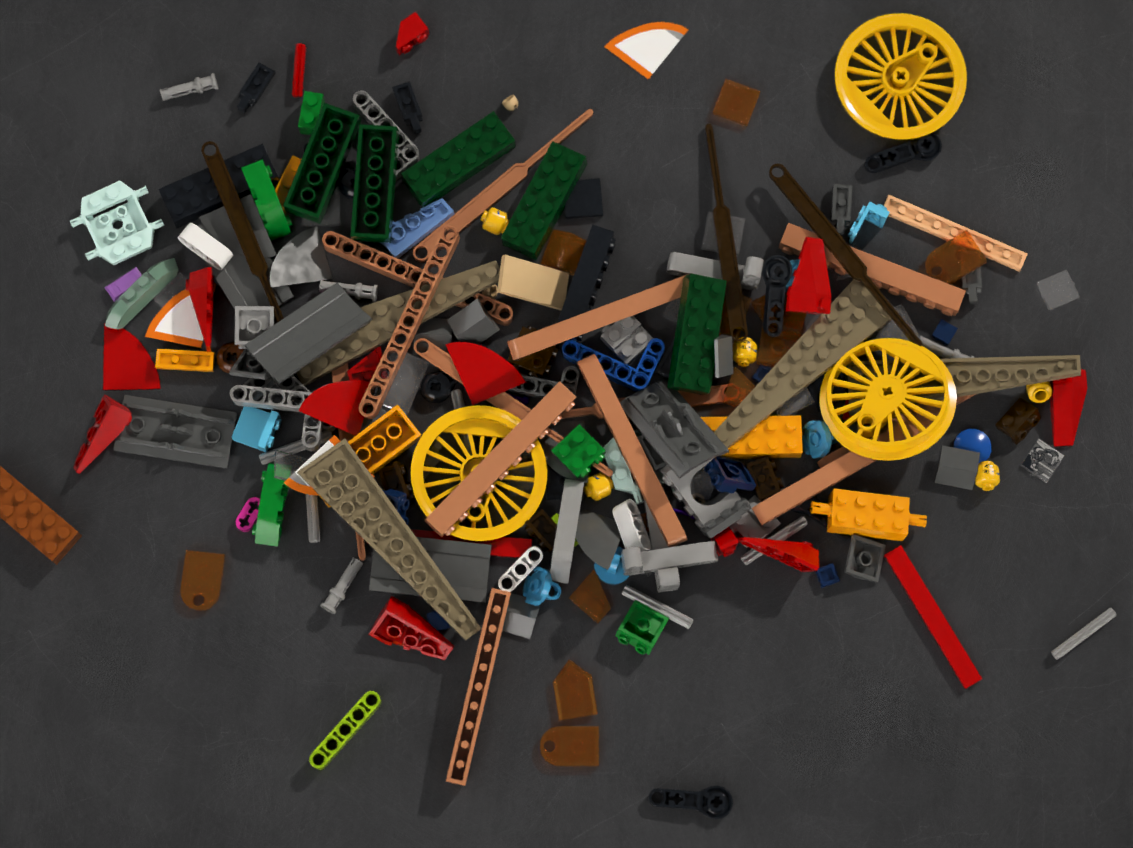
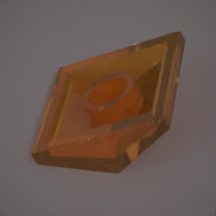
M553 229L541 265L574 276L587 240L570 232Z

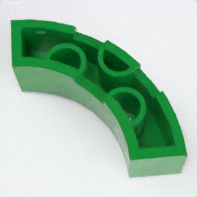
M262 159L242 167L241 169L253 199H256L254 201L270 241L291 234L289 226L292 225L289 215H284L270 179L273 176L270 166H265Z
M269 463L267 471L263 470L261 481L264 483L259 503L257 524H254L252 529V535H255L256 544L277 547L279 545L282 534L284 503L289 487L284 482L291 476V466Z

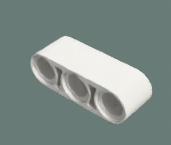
M189 223L178 236V240L184 246L218 270H222L234 256L227 247L193 223Z
M627 499L613 507V516L625 549L640 547L641 552L650 550L651 542L636 503L632 499Z
M531 546L500 577L498 582L500 590L507 592L514 590L541 562L543 551L540 547ZM537 550L540 553L539 559H530V551ZM518 564L525 565L526 572L524 574L516 572L515 567ZM504 578L512 580L513 585L510 588L503 587L502 580Z

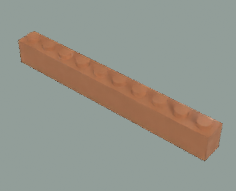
M788 223L779 249H782V252L785 254L799 256L805 237H819L814 232ZM824 244L827 268L834 269L840 275H849ZM851 247L866 265L867 275L878 289L884 288L892 295L905 296L911 302L918 301L929 309H939L947 316H956L966 290Z
M559 381L425 519V522L441 538L444 535L449 536L455 529L453 525L458 520L462 522L469 515L467 511L471 507L475 509L482 502L480 497L485 492L489 494L496 487L494 483L498 479L502 481L509 474L507 470L511 465L516 467L523 459L520 456L525 451L529 453L536 446L534 442L538 438L542 440L548 434L549 430L547 428L551 424L555 426L563 418L560 415L565 410L569 412L575 406L576 396Z
M495 588L491 589L446 777L447 782L466 785L511 592Z

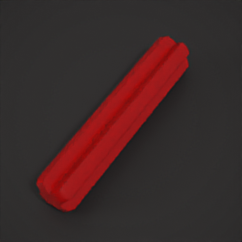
M300 43L296 44L292 85V96L296 98L302 97L306 54V45Z

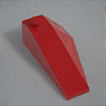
M805 237L799 255L800 262L797 270H794L792 286H789L787 291L786 311L814 315L830 314L831 289L823 239Z
M207 267L190 273V279H186V291L190 293L207 352H211L214 277L212 267Z
M1081 369V376L1050 381L1052 388L1050 411L1053 447L1073 446L1087 392L1086 370Z
M105 394L93 416L96 418L95 424L86 433L88 441L81 446L73 468L76 473L80 474L131 422V411Z
M752 537L737 538L739 543L801 572H812L819 569V550L813 548L814 545L809 542Z
M393 596L389 598L368 634L384 644L390 646L392 644L400 645L405 650L415 649L423 655L445 660L454 648V645L409 605Z

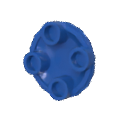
M967 429L955 438V448L980 452L979 463L989 458L991 442L984 432L978 429Z

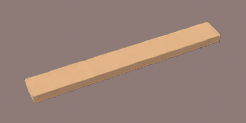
M889 194L884 203L887 211L890 212L889 217L969 251L980 250L981 256L1020 272L1028 254Z

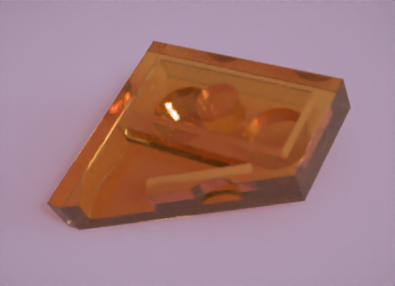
M736 367L733 368V374L730 377L722 403L737 407L756 387Z
M594 570L569 597L575 605L597 624L611 610Z

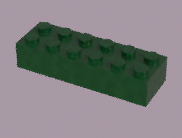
M324 103L284 202L285 212L318 224L322 223L358 132L359 124H361L360 115Z
M493 111L402 172V181L420 206L424 207L437 201L516 147L515 139Z
M359 124L351 238L355 241L391 243L399 140L397 126Z
M552 141L501 237L504 246L534 260L538 259L565 208L566 202L587 166L586 156Z
M692 273L684 276L668 389L699 395L710 393L715 364L714 339L719 337L727 280Z

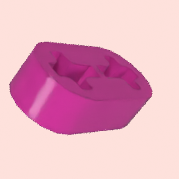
M252 497L248 499L237 516L236 526L240 531H250L257 522L258 510L254 509L251 514L252 507L250 504L258 502L259 506V498ZM247 516H250L248 519L249 526L241 527V519L246 520Z

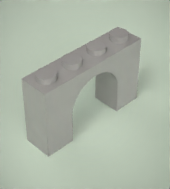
M711 460L692 469L680 479L666 465L660 470L664 475L662 477L666 485L672 486L674 496L677 500L683 501L685 504L684 510L688 515H693L696 519L694 523L699 529L705 527L704 524L709 520H715L721 516L720 513L728 508L731 509L735 502L741 499L736 491L733 494L720 492L710 501L702 503L697 502L693 498L690 490L692 478Z

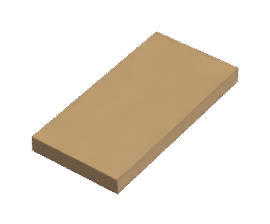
M502 255L497 293L561 311L566 299L569 273L509 255Z

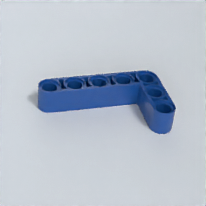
M655 338L650 340L636 369L573 340H568L563 344L562 356L567 361L578 365L577 362L582 360L585 355L595 354L600 364L608 363L610 365V369L604 370L609 380L638 392L648 387L663 356L665 345L661 339ZM657 345L661 348V351L653 352L651 347ZM568 347H573L576 352L568 354L565 350ZM650 362L653 367L645 369L643 363ZM619 371H625L627 372L628 376L626 378H620L617 375V373ZM643 379L645 384L637 386L635 380Z

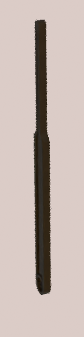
M706 124L705 132L716 207L712 214L722 280H727L724 297L729 332L732 336V341L743 343L747 339L748 330L730 209L724 205L713 126L712 124ZM741 329L744 331L745 337L737 339L733 336V331Z
M208 141L201 148L202 154L253 275L260 278L270 305L274 306L277 322H279L284 317L266 276L268 271L267 263L216 143ZM208 145L216 147V153L212 156L204 153V149Z
M782 164L772 165L769 170V177L816 235L823 239L825 246L852 279L860 280L908 340L921 346L922 341L868 277L866 265ZM780 168L784 174L781 177H775L772 174V170Z

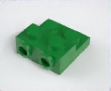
M580 424L551 450L577 479L581 476L582 478L586 477L591 472L590 467L595 463L597 465L605 459L604 454L606 453V450Z
M635 600L615 636L618 637V641L621 644L628 645L629 643L635 647L638 653H647L649 655L669 618Z

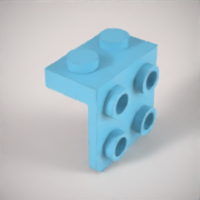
M869 202L867 207L863 205L856 219L858 223H853L848 237H850L848 243H853L865 220L882 228L890 213L887 211V208Z
M244 406L232 439L238 443L267 452L273 446L275 440L273 436L275 431L279 430L282 419L278 412L271 410V413L258 408Z

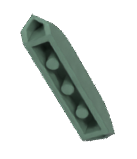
M175 258L156 263L138 278L111 306L105 320V326L116 330L125 327L177 276L178 266Z

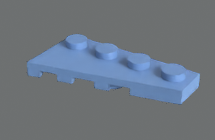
M441 198L420 208V211L405 215L403 219L396 222L392 221L391 243H380L393 257L399 258L455 213L444 199Z

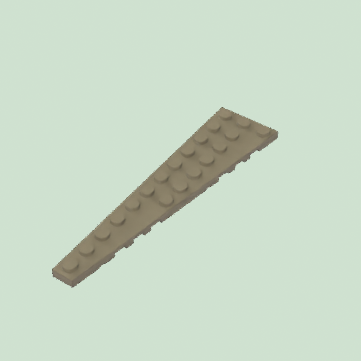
M495 260L441 279L421 324L498 283L500 267ZM423 285L421 291H429L431 285ZM414 289L360 307L372 318V321L335 345L325 354H322L320 358L315 359L296 372L300 382L306 386L390 341ZM415 302L413 308L420 309L422 302ZM407 319L405 322V326H412L414 324V319Z
M853 279L831 303L830 314H821L715 430L714 434L727 448H730L744 437L746 433L753 430L762 420L767 419L771 413L781 408L785 402L795 397L832 368L845 353L869 339L872 334L883 328L892 319L868 289L858 280Z
M1080 355L940 359L948 368L953 378L956 397L1081 376ZM875 360L881 374L884 375L883 360ZM887 360L888 374H891L894 360ZM861 361L877 377L870 361ZM899 361L895 376H897V374L904 366V363H902L901 361ZM853 362L848 364V369L870 380ZM909 367L902 378L912 372L914 368ZM919 373L917 376H915V377H914L913 379H911L909 382L914 381V380L919 379V378H922V377L927 376V375H925V374H923V373ZM848 376V382L864 385ZM933 380L913 388L937 387L942 385L940 382ZM848 389V393L862 392ZM944 393L913 395L938 401L944 400ZM852 399V400H849V404L854 403V402L859 401V400H862V399ZM862 407L849 411V416L855 415Z
M346 439L340 441L297 472L462 638L467 640L482 629Z

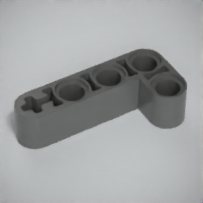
M568 366L563 370L561 383L575 396L579 383V370L574 366ZM568 373H574L576 375V378L574 380H568L566 378V375ZM522 375L525 383L521 384V389L516 386L506 392L542 400L547 395L543 392V389L546 387L553 388L558 382ZM527 383H532L535 388L528 391L524 386Z

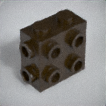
M522 326L518 337L537 331V329L530 326L527 328ZM556 344L513 360L510 353L507 361L519 372L524 371L528 373L527 376L543 379L544 375L549 374L552 367L550 361L552 357L556 358L560 348Z

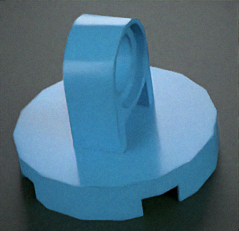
M808 421L803 427L805 432L802 435V447L807 455H811L813 459L825 457L829 453L831 445L838 442L831 435L829 427L824 421Z
M619 546L609 570L596 563L594 564L598 578L606 584L617 585L629 578V576H624L621 559L623 548Z
M539 566L532 570L534 573L532 576H527L523 586V596H526L527 599L525 602L538 606L545 599H558L561 595V587L559 584L552 582L549 570ZM551 586H553L555 590V593L552 597L549 595Z

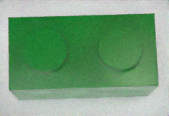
M304 92L298 124L300 134L312 135L325 103L323 94Z

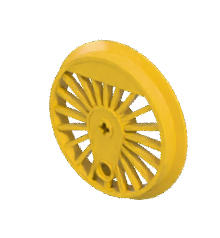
M887 14L865 22L846 39L836 61V90L847 113L866 130L890 139H915L940 129L957 112L966 90L967 71L965 61L955 41L937 24L912 14ZM895 30L907 31L901 56L898 55ZM890 31L893 60L880 35L882 32ZM911 32L921 35L922 38L916 48L907 52ZM875 36L887 62L867 43L866 40ZM926 38H927L928 40H930L931 42H933V43L935 44V46H934L933 44H931V43H925V44H923V43H924V41H925ZM861 44L881 66L854 51ZM940 49L945 58L934 62L937 50ZM927 52L931 55V57L927 58L923 55V53ZM852 57L878 72L848 66L849 59ZM949 63L951 72L926 74L933 68ZM847 72L878 79L851 81L847 77ZM952 78L953 87L922 81ZM879 85L865 92L858 88L861 86ZM919 87L950 93V100L947 103ZM883 90L872 101L867 98V96ZM916 93L944 109L937 115ZM887 94L888 96L879 110L875 104ZM892 97L894 99L890 118L888 119L883 114V111ZM911 97L932 118L931 120L923 123ZM904 98L906 99L918 123V126L908 127ZM898 99H900L903 128L893 125Z
M896 338L869 340L845 353L826 372L819 396L821 415L825 424L828 425L831 435L845 448L860 456L884 461L913 457L938 442L946 433L953 420L957 401L955 384L945 364L927 348L908 340ZM882 351L884 375L881 374L871 352ZM864 354L867 355L877 377L870 372L858 357ZM887 355L895 358L891 374H888ZM899 361H901L902 363H904V366L897 374V376H895ZM853 362L870 380L846 368V366ZM909 367L914 368L912 372L902 378ZM842 372L864 385L837 380ZM919 373H923V374L927 375V376H924V377H922V378H919V379H916V380H914V381L909 382L911 379H913V378H914L915 376H917ZM933 380L940 382L942 385L937 387L913 388ZM834 386L862 391L832 394ZM944 393V401L913 395ZM862 399L834 409L832 401ZM911 402L938 407L941 410L938 416H935ZM862 407L859 412L844 423L838 417L840 414ZM905 407L933 421L932 424L925 428ZM900 412H902L921 433L911 437L900 415ZM895 417L906 438L905 440L894 442L892 419ZM857 421L858 432L854 433L848 427ZM866 423L871 424V426H869V427H866V426H863V425L866 424ZM888 424L890 442L877 441L880 430Z
M482 405L466 406L444 414L427 428L417 443L411 463L413 493L426 517L436 509L433 503L449 495L459 484L432 499L428 497L425 488L457 481L461 483L491 452L496 439H504L521 421L518 417L496 407ZM441 433H452L466 460L439 435ZM458 434L468 435L472 452L471 456ZM473 436H480L479 454H476ZM484 437H492L491 443L484 455ZM538 439L534 442L536 446L529 452L532 461L519 463L516 467L511 465L507 470L534 466V478L507 475L504 480L534 483L531 494L498 480L494 483V485L527 498L528 501L521 509L495 487L489 494L485 492L480 497L482 502L476 507L480 510L479 516L473 517L470 514V509L467 511L469 515L466 518L472 522L471 528L459 525L460 521L458 520L453 525L455 529L450 535L470 541L494 540L513 533L533 516L542 501L547 484V463ZM435 440L438 441L462 464L430 451V446ZM426 454L460 470L425 467ZM423 471L460 476L424 483ZM493 491L518 512L510 520L507 519L492 494ZM490 499L504 522L494 527L492 526L488 509ZM485 514L488 528L477 529L476 523L481 521Z

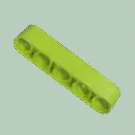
M375 691L365 693L312 752L309 761L315 769L321 770L327 767L381 705V698ZM370 696L377 697V703L373 706L367 704V699ZM356 711L364 712L363 719L355 720L353 717ZM345 725L351 728V732L348 735L340 733V729ZM329 741H337L338 745L335 750L327 748ZM317 755L324 756L323 764L315 765L314 758Z

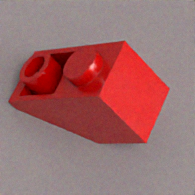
M416 12L400 22L396 43L398 55L408 53L414 45L423 43L429 36L428 27Z
M730 527L710 538L711 541H715L718 557L724 555V557L732 555L739 544Z

